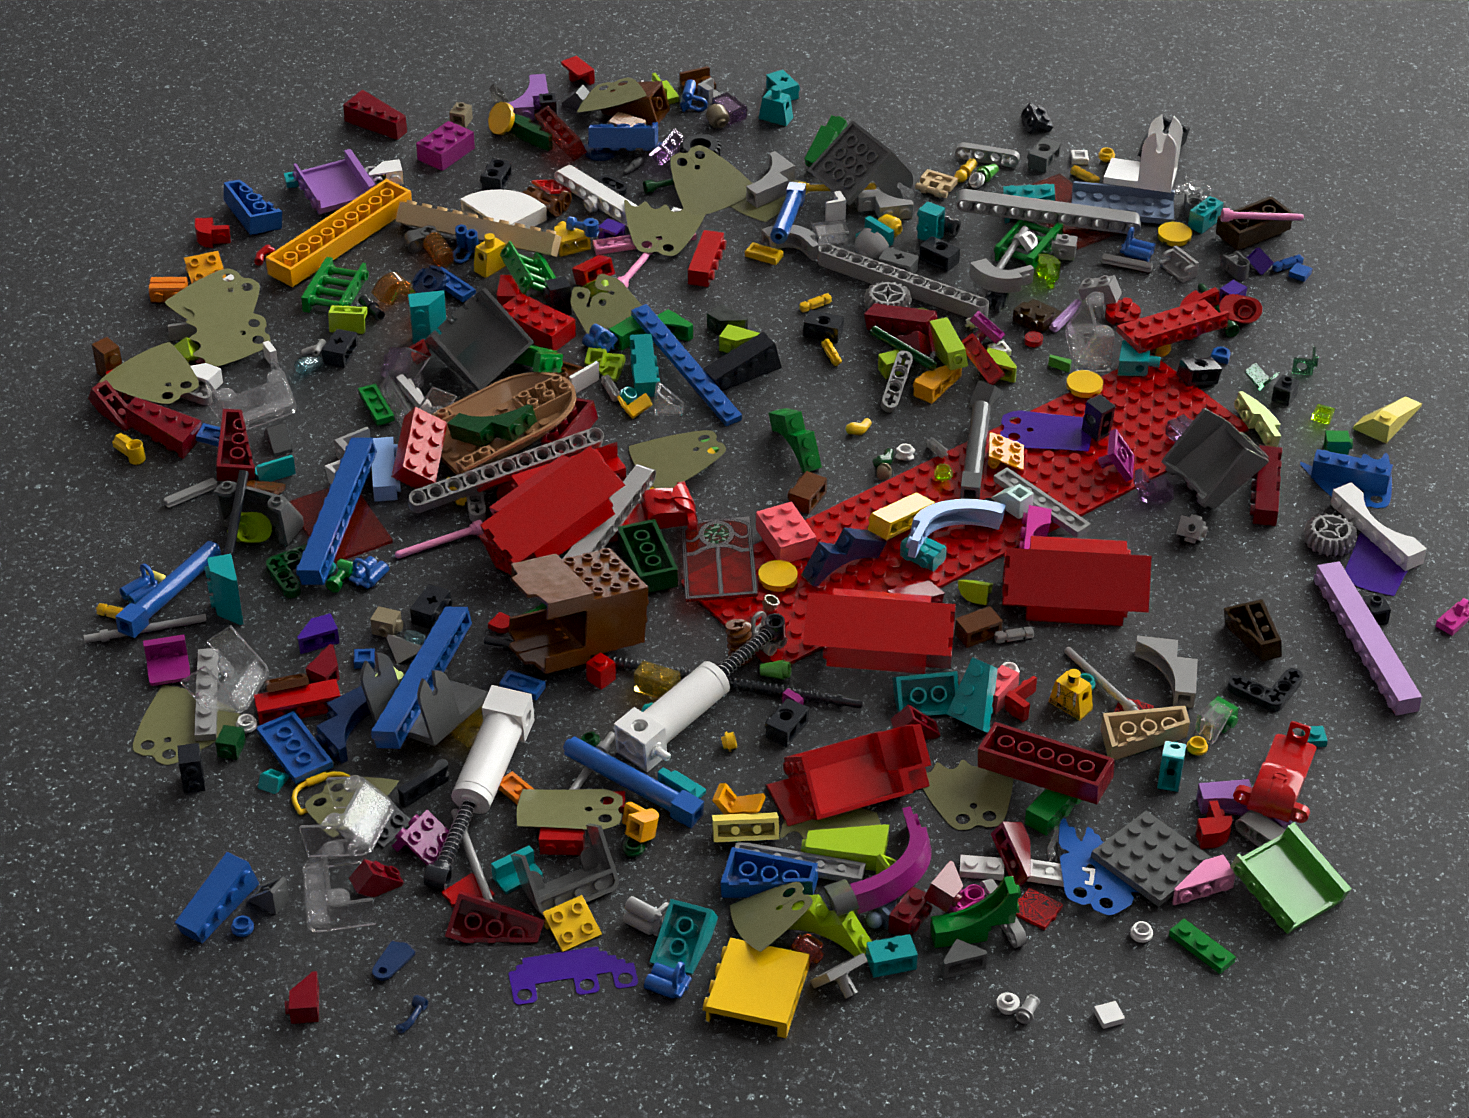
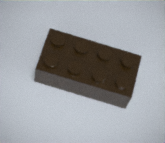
M1272 196L1233 210V212L1293 214L1291 210ZM1220 215L1217 219L1216 234L1233 248L1240 250L1291 230L1292 221L1233 219L1229 222H1221Z

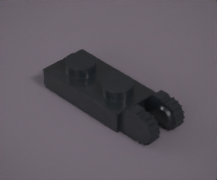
M991 291L987 298L989 310L992 305H996L995 311L1000 313L1011 293Z

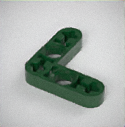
M307 544L272 556L266 560L268 574L287 598H296L301 594L300 582L291 570L295 569L300 563L302 552L305 551ZM293 557L298 558L297 560H293V561L289 560L290 558H293ZM280 576H288L285 579L279 578Z

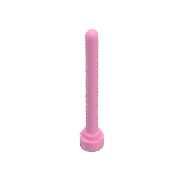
M1222 208L1221 222H1229L1233 219L1302 221L1304 219L1302 214L1233 212L1230 208Z
M644 252L628 272L617 279L628 288L629 280L652 253Z
M474 521L468 528L396 551L395 557L399 559L471 534L478 537L484 533L480 526L482 521Z

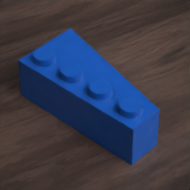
M658 122L652 123V126H646L644 123H637L633 127H630L629 124H618L617 127H614L613 124L590 125L588 128L589 148H593V150H603V148L620 150V148H626V150L633 151L636 148H643L644 151H650L658 143Z
M241 180L224 182L223 200L250 235L282 229V211L279 208H273L271 202H265L263 196L253 193V189Z
M732 847L721 880L722 898L750 897L791 882H800L804 887L802 891L804 895H814L818 881V863ZM789 888L784 891L783 897L792 896L796 891L795 888Z
M226 852L175 921L182 934L203 943L259 885L249 862Z

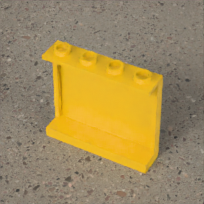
M730 938L728 945L722 949V962L717 963L715 970L716 979L711 980L709 987L710 996L709 998L705 997L703 1003V1011H706V1021H710L712 1013L778 1027L777 1036L787 1038L809 970V954L768 946L759 952L744 940Z

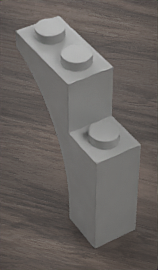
M776 151L771 152L769 172L759 181L746 186L747 201L758 208L786 196L789 182L795 180V165Z
M877 188L875 190H863L854 200L858 212L875 210L878 219L885 214L898 217L899 219L913 217L912 200L889 196Z
M1137 636L1135 656L1150 662L1165 675L1172 688L1173 706L1194 708L1198 659L1177 657L1178 640Z

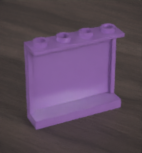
M351 149L344 150L345 159L301 171L298 165L294 164L293 178L295 181H298L299 187L304 191L306 199L310 200L312 208H315L318 214L340 209L375 186Z

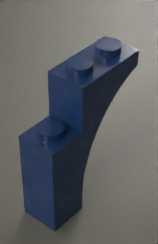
M844 527L835 544L818 542L801 575L812 586H819L828 575L848 562L860 558H878L887 542L869 530Z
M362 686L328 702L327 717L329 720L317 725L318 735H316L318 743L328 750L329 755L340 764L348 761L346 745L351 732L358 723L371 714Z

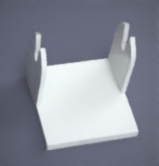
M1163 115L1155 118L1150 125L1148 138L1142 147L1141 161L1111 158L1103 183L1171 193L1177 174L1183 134L1180 121L1174 116L1168 129L1169 133L1164 134Z

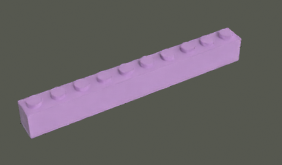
M1340 561L1317 565L1314 582L1321 589L1322 595L1328 601L1331 611L1337 616L1338 623L1343 626L1347 638H1350L1355 651L1362 658L1363 665L1368 668L1371 678L1377 683L1380 693L1386 698L1388 707L1393 710L1395 715L1418 712L1422 699L1420 692Z

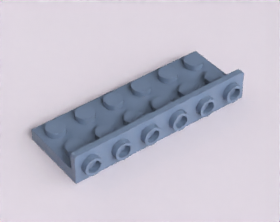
M1073 182L1071 203L1136 212L1140 216V222L1164 224L1166 222H1174V190H1171V193L1112 184Z

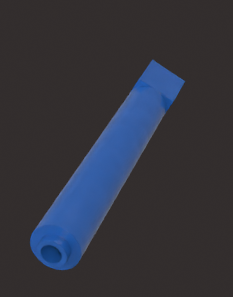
M789 182L785 200L770 233V238L774 243L782 244L787 240L798 210L804 204L806 183Z
M207 541L136 604L130 603L115 616L118 632L135 638L149 625V619L205 570V566H208L207 558L221 555L219 545L212 541Z
M577 737L569 738L563 746L565 756L669 811L671 818L689 828H692L703 816L704 801L687 791L682 790L679 793Z

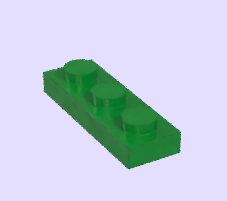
M376 384L358 388L359 396L377 426L395 421L393 412Z
M1186 919L1181 920L1169 930V937L1219 974L1235 963V955Z

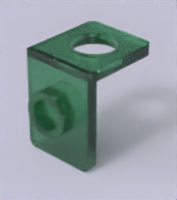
M1313 347L1311 359L1294 358L1292 373L1313 375L1314 367L1318 366L1319 356H1315L1316 347ZM1305 363L1307 368L1300 370L1297 368V364Z
M1254 363L1244 371L1259 390L1280 374L1278 371L1269 378L1257 363Z

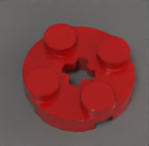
M1126 297L1118 300L1117 303L1106 304L1105 318L1111 324L1115 325V322L1124 324L1140 318L1141 309L1136 303L1132 302L1131 298Z

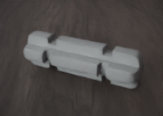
M609 375L602 376L601 383L612 401H619L617 396L620 391Z
M934 438L926 440V446L940 458L948 456V449Z
M1029 626L1024 627L1023 630L1022 628L1005 630V632L997 631L994 634V638L998 644L1005 643V640L1007 642L1023 640L1024 637L1025 639H1031L1034 637V630Z

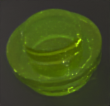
M940 464L934 470V477L940 481L950 480L953 476V471L947 464Z

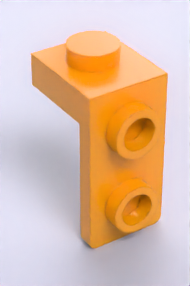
M721 783L718 785L712 801L724 815L750 814L760 811L766 796L763 793L736 796L726 783Z

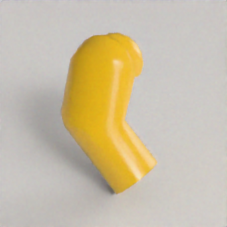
M865 418L861 423L852 422L846 425L845 429L848 434L863 435L872 422L870 419Z

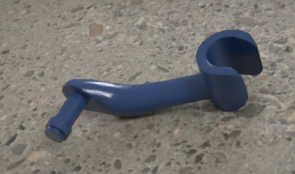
M420 995L413 997L412 1006L416 1008L405 1022L395 1026L399 1033H404L414 1024L420 1012L426 1010L428 1007V1000Z

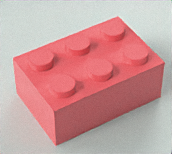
M792 501L756 512V530L777 560L792 562L813 554L816 548V535Z

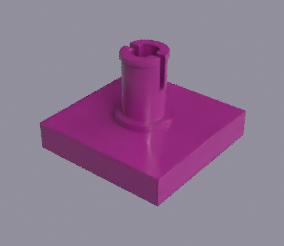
M977 311L969 320L978 328L974 335L976 338L979 337L980 343L988 336L997 344L1005 335L1003 331L980 311Z
M1114 429L1109 432L1108 454L1098 458L1099 465L1104 469L1114 464L1126 482L1133 479L1135 455L1118 430Z

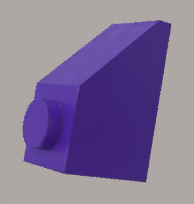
M331 613L311 618L298 635L300 654L327 647L329 644H339L338 628Z

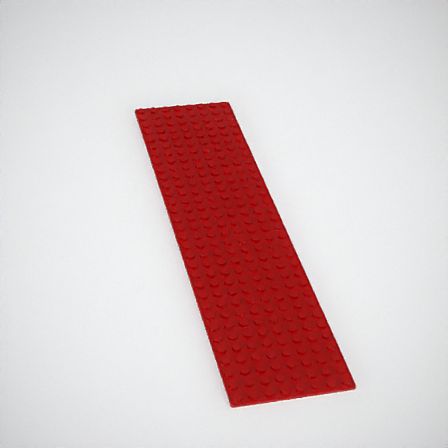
M1161 360L1159 368L1148 367V374L1146 376H1119L1118 369L1101 377L1103 389L1100 394L1116 406L1111 431L1117 429L1135 455L1132 480L1126 482L1114 464L1104 469L1099 465L1098 458L1108 454L1109 435L1099 441H1095L1091 437L1089 451L1024 448L1023 471L1002 462L997 468L992 469L988 465L989 433L992 432L1000 435V431L1004 430L1002 424L988 431L979 500L991 498L1004 490V488L993 481L995 474L1005 468H1009L1081 517L1167 473L1165 470L1166 466L1161 460L1203 408L1226 419L1239 432L1245 433L1249 431V428L1244 421L1195 385L1186 386L1176 375L1177 372ZM1069 392L1030 412L1084 417L1085 404L1090 398L1077 397ZM1017 417L1010 422L1012 424H1019L1021 419ZM1027 428V429H1026L1028 432H1032V431H1033L1032 428ZM1011 433L1008 435V438L1018 440L1020 435ZM967 442L947 451V457L940 458L936 456L806 519V523L816 535V546L818 542L835 544L844 527L868 530L869 517L873 512L916 492L935 503L960 499ZM1005 510L999 530L978 525H953L932 532L927 537L946 546V559L934 572L922 568L910 560L907 561L900 556L901 541L908 537L911 529L885 540L887 543L878 558H860L848 562L828 575L819 586H812L801 575L811 557L809 556L789 562L798 571L797 583L791 589L790 587L785 588V591L781 592L765 589L758 580L760 567L769 561L777 560L763 540L753 545L758 593L696 599L724 626L729 620L743 619L750 623L752 617L759 611L765 612L767 616L773 613L782 615L785 618V636L788 638L786 645L781 649L777 648L776 652L771 656H768L760 649L758 652H755V655L764 664L779 660H785L793 664L824 648V646L803 645L808 593L833 595L834 588L887 592V590L925 581H931L940 589L1005 556L1006 548H1019L1020 541H1023V538H1020L1021 528L1025 527V524H1022V518L1018 519ZM1051 521L1048 533L1060 526ZM749 551L738 552L721 561L724 593L753 591ZM717 563L688 576L689 593L692 596L719 594ZM683 579L681 585L685 588ZM767 594L776 596L780 601L778 607L773 612L765 611L762 601ZM762 616L756 620L755 626L761 623Z

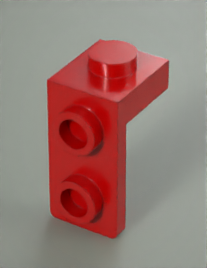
M1035 676L1024 680L1021 685L1014 690H1010L1005 697V710L1022 722L1029 718L1030 703L1025 699L1036 692L1037 678Z

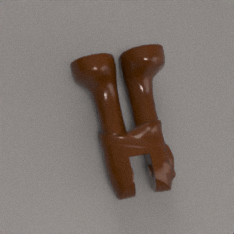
M529 186L527 190L521 192L544 204L547 211L557 217L561 216L562 211H567L572 200L571 193L568 191H562L559 197H556L544 190Z

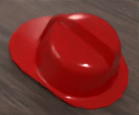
M1230 294L1221 300L1219 310L1220 312L1228 311L1230 313L1229 320L1237 321L1241 324H1249L1260 318L1262 305L1256 298Z

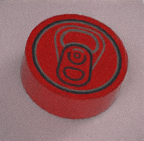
M1032 331L1025 335V344L1027 346L1035 348L1042 345L1043 335L1041 333Z

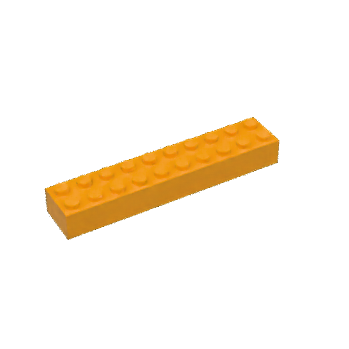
M388 179L383 180L266 256L267 274L294 287L318 271L326 257H331L333 260L395 220L400 202L412 201L411 191Z

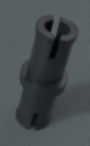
M364 295L360 296L359 304L367 307L369 315H372L377 321L384 319L385 312L379 308L376 301H372L367 295L365 297Z

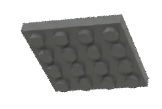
M1145 811L1091 853L1092 859L1158 907L1174 895L1175 887L1203 860L1212 858L1148 811Z

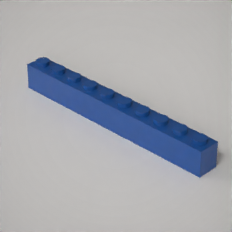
M351 438L345 448V454L340 460L338 471L335 472L333 483L330 484L329 493L324 499L322 510L319 511L317 522L313 526V532L308 538L306 549L302 552L301 561L296 567V574L299 576L302 585L325 584L377 453L373 438Z
M445 607L441 615H439L424 644L417 652L402 681L395 689L386 708L372 728L371 736L375 741L376 748L400 749L421 713L417 699L420 681L422 678L425 679L433 692L435 688L433 687L432 670L444 673L472 624L468 607Z

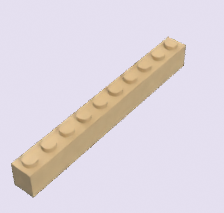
M407 200L406 203L400 202L395 222L418 228L431 225L436 227L437 232L456 236L455 228L457 225L462 224L467 227V230L475 229L478 233L479 241L484 242V236L492 233L495 235V238L504 242L505 245L508 241H511L516 249L538 252L553 257L558 255L562 237L556 235V231L546 229V232L540 231L541 228L531 226L528 229L520 223L509 225V221L499 219V222H495L494 218L487 216L481 219L478 218V215L468 213V216L462 215V211L453 210L448 212L447 208L437 206V209H433L432 205L425 203L419 206L416 205L417 202Z

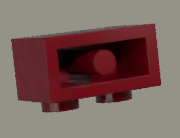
M915 887L908 890L889 914V933L895 936L910 934L912 937L932 911L931 903L924 899L926 892Z

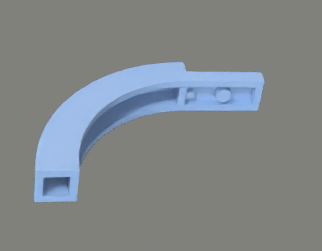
M955 499L925 507L913 518L910 536L906 548H909L908 556L916 558L927 536L943 527L978 525L999 530L1003 521L1006 504L978 499Z

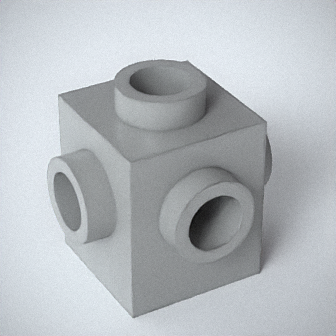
M1057 234L1056 241L1052 240L1051 251H1054L1053 258L1074 261L1078 237Z
M1191 514V517L1181 515L1176 534L1185 537L1184 541L1195 544L1196 541L1201 542L1202 537H1206L1208 527L1200 516Z

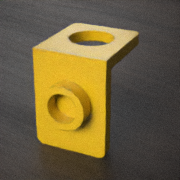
M646 393L629 405L626 404L620 395L617 396L622 408L632 419L652 406V402Z

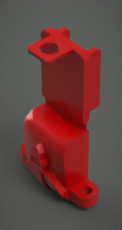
M685 481L677 482L674 488L645 490L641 495V504L636 505L621 526L655 519L659 529L687 526L689 532L697 531L696 507ZM617 531L609 542L618 541Z
M1291 721L1287 736L1276 734L1253 788L1245 785L1237 786L1233 793L1234 800L1246 805L1247 809L1270 818L1273 817L1288 823L1289 820L1297 823L1306 822L1310 810L1307 806L1297 803V799L1316 752V746L1307 743L1311 727ZM1301 728L1305 735L1296 736L1293 733V729Z

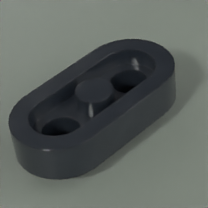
M609 175L598 178L599 183L622 197L627 194V184Z

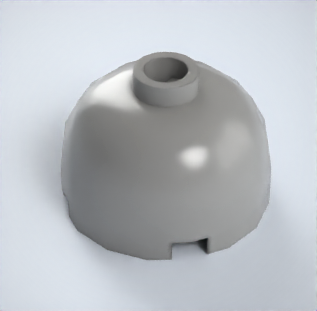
M864 228L855 239L854 247L856 253L878 261V258L889 247V244L880 233L876 232L874 234L870 232L872 229Z

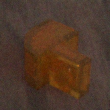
M397 272L385 274L377 281L371 293L379 301L393 305L399 294L408 296V294H414L416 291L411 287V283L406 281Z

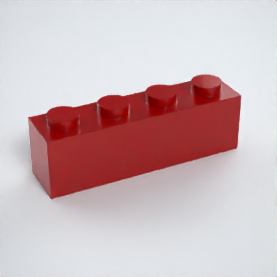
M703 231L688 268V284L709 287L711 280H714L715 270H718L719 260H722L723 250L726 249L727 241L724 240L723 232Z
M332 679L269 693L255 694L254 700L259 724L263 725L292 711L300 719L326 714L328 712L327 703L341 695L337 680Z

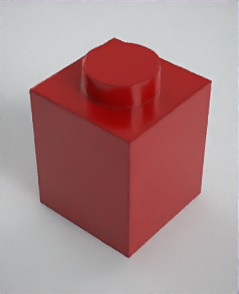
M601 652L586 662L587 681L601 690L616 680L615 661Z

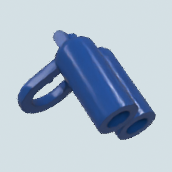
M687 80L685 82L680 101V108L683 112L688 109L702 112L708 106L704 98L694 96L696 88L694 80ZM692 100L702 101L704 107L692 106Z
M460 224L455 228L458 247L452 253V259L454 262L462 264L468 261L472 253H475V248L479 245L478 233L475 229L467 230L465 225ZM461 248L466 249L468 253L464 259L459 260L455 257Z
M1130 227L1126 241L1121 245L1120 252L1124 253L1126 257L1149 262L1151 255L1154 253L1155 244L1134 239V227Z
M593 324L589 334L583 337L582 344L590 348L606 349L607 353H609L614 348L618 338L602 326Z
M368 556L365 560L356 558L352 564L353 572L349 580L356 583L357 586L373 587L389 571V566L384 561L377 562L372 556Z
M147 564L140 565L141 577L119 589L122 598L128 600L129 603L136 604L158 585L152 569Z
M681 961L678 962L675 969L656 962L651 974H648L645 979L644 989L670 998H681L685 990L688 991V985L692 978L686 975L685 963Z

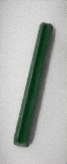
M873 326L870 330V334L899 352H910L914 361L931 371L935 370L937 362L876 326Z

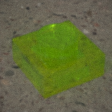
M1317 404L1311 420L1329 425L1336 408Z

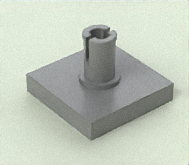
M864 953L813 978L810 982L814 988H817L831 981H837L846 999L858 992L848 975L849 971L868 960Z

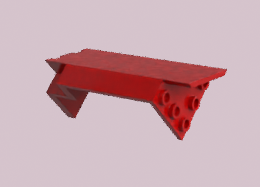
M617 442L594 449L623 482L626 478V467L618 457ZM549 464L490 482L478 488L477 491L480 493L498 487L496 495L498 500H500Z
M591 446L574 458L561 455L491 505L489 508L493 516L480 524L484 533L479 537L495 567L511 575L512 563L552 554L559 556L614 516L613 503L609 497L623 488L625 484Z
M1031 536L1029 549H1005L1002 605L1026 607V620L1123 626V618H1127L1128 612L1149 613L1152 556L1131 555V549H1127V541Z
M834 588L833 595L808 593L803 645L824 646L823 659H827L826 666L918 674H925L926 667L951 669L956 604L931 602L932 596L836 588Z
M910 724L784 757L783 769L789 778L766 784L787 826L897 798L911 794L914 790L928 787L930 784L925 767L931 766L921 724Z

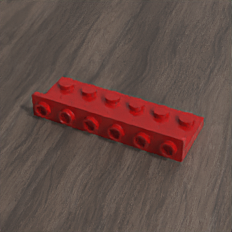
M1203 299L1117 325L1116 332L1138 353H1143L1227 327L1230 313L1228 311L1219 313Z

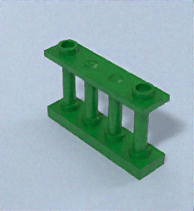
M1018 219L1013 228L995 245V261L1001 259L1011 245L1015 234L1019 233L1023 226H1026L1028 229L1046 234V236L1040 237L1035 235L1039 244L1030 250V254L1014 251L1011 257L1025 261L1026 266L1031 265L1035 270L1051 252L1052 240L1056 241L1057 234H1063V223L1057 222L1053 228H1047L1027 220ZM1022 244L1018 246V248L1024 249Z
M508 241L506 246L503 247L500 256L522 294H526L529 288L543 293L545 280L556 278L541 253L536 252L532 258L519 254L511 241Z
M326 257L301 297L303 312L310 313L313 306L316 305L327 307L332 305L351 306L362 285L368 280L369 272L366 269V263H362L358 271L336 267L333 264V258ZM337 274L354 278L350 281L331 277ZM328 284L348 288L346 289V291H342L325 287L328 286ZM323 294L341 297L340 301L322 299L319 296Z

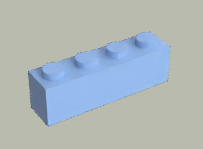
M393 437L373 438L377 450L372 463L374 501L398 500L397 492H401L400 481L391 477L398 444H394Z

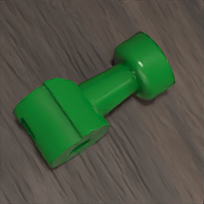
M344 559L337 561L338 571L336 575L331 576L326 581V587L330 591L339 592L343 586L342 580L350 578L353 572V562Z

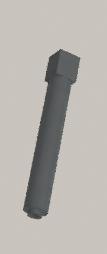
M977 401L972 406L960 499H980L991 410L990 405L985 401Z

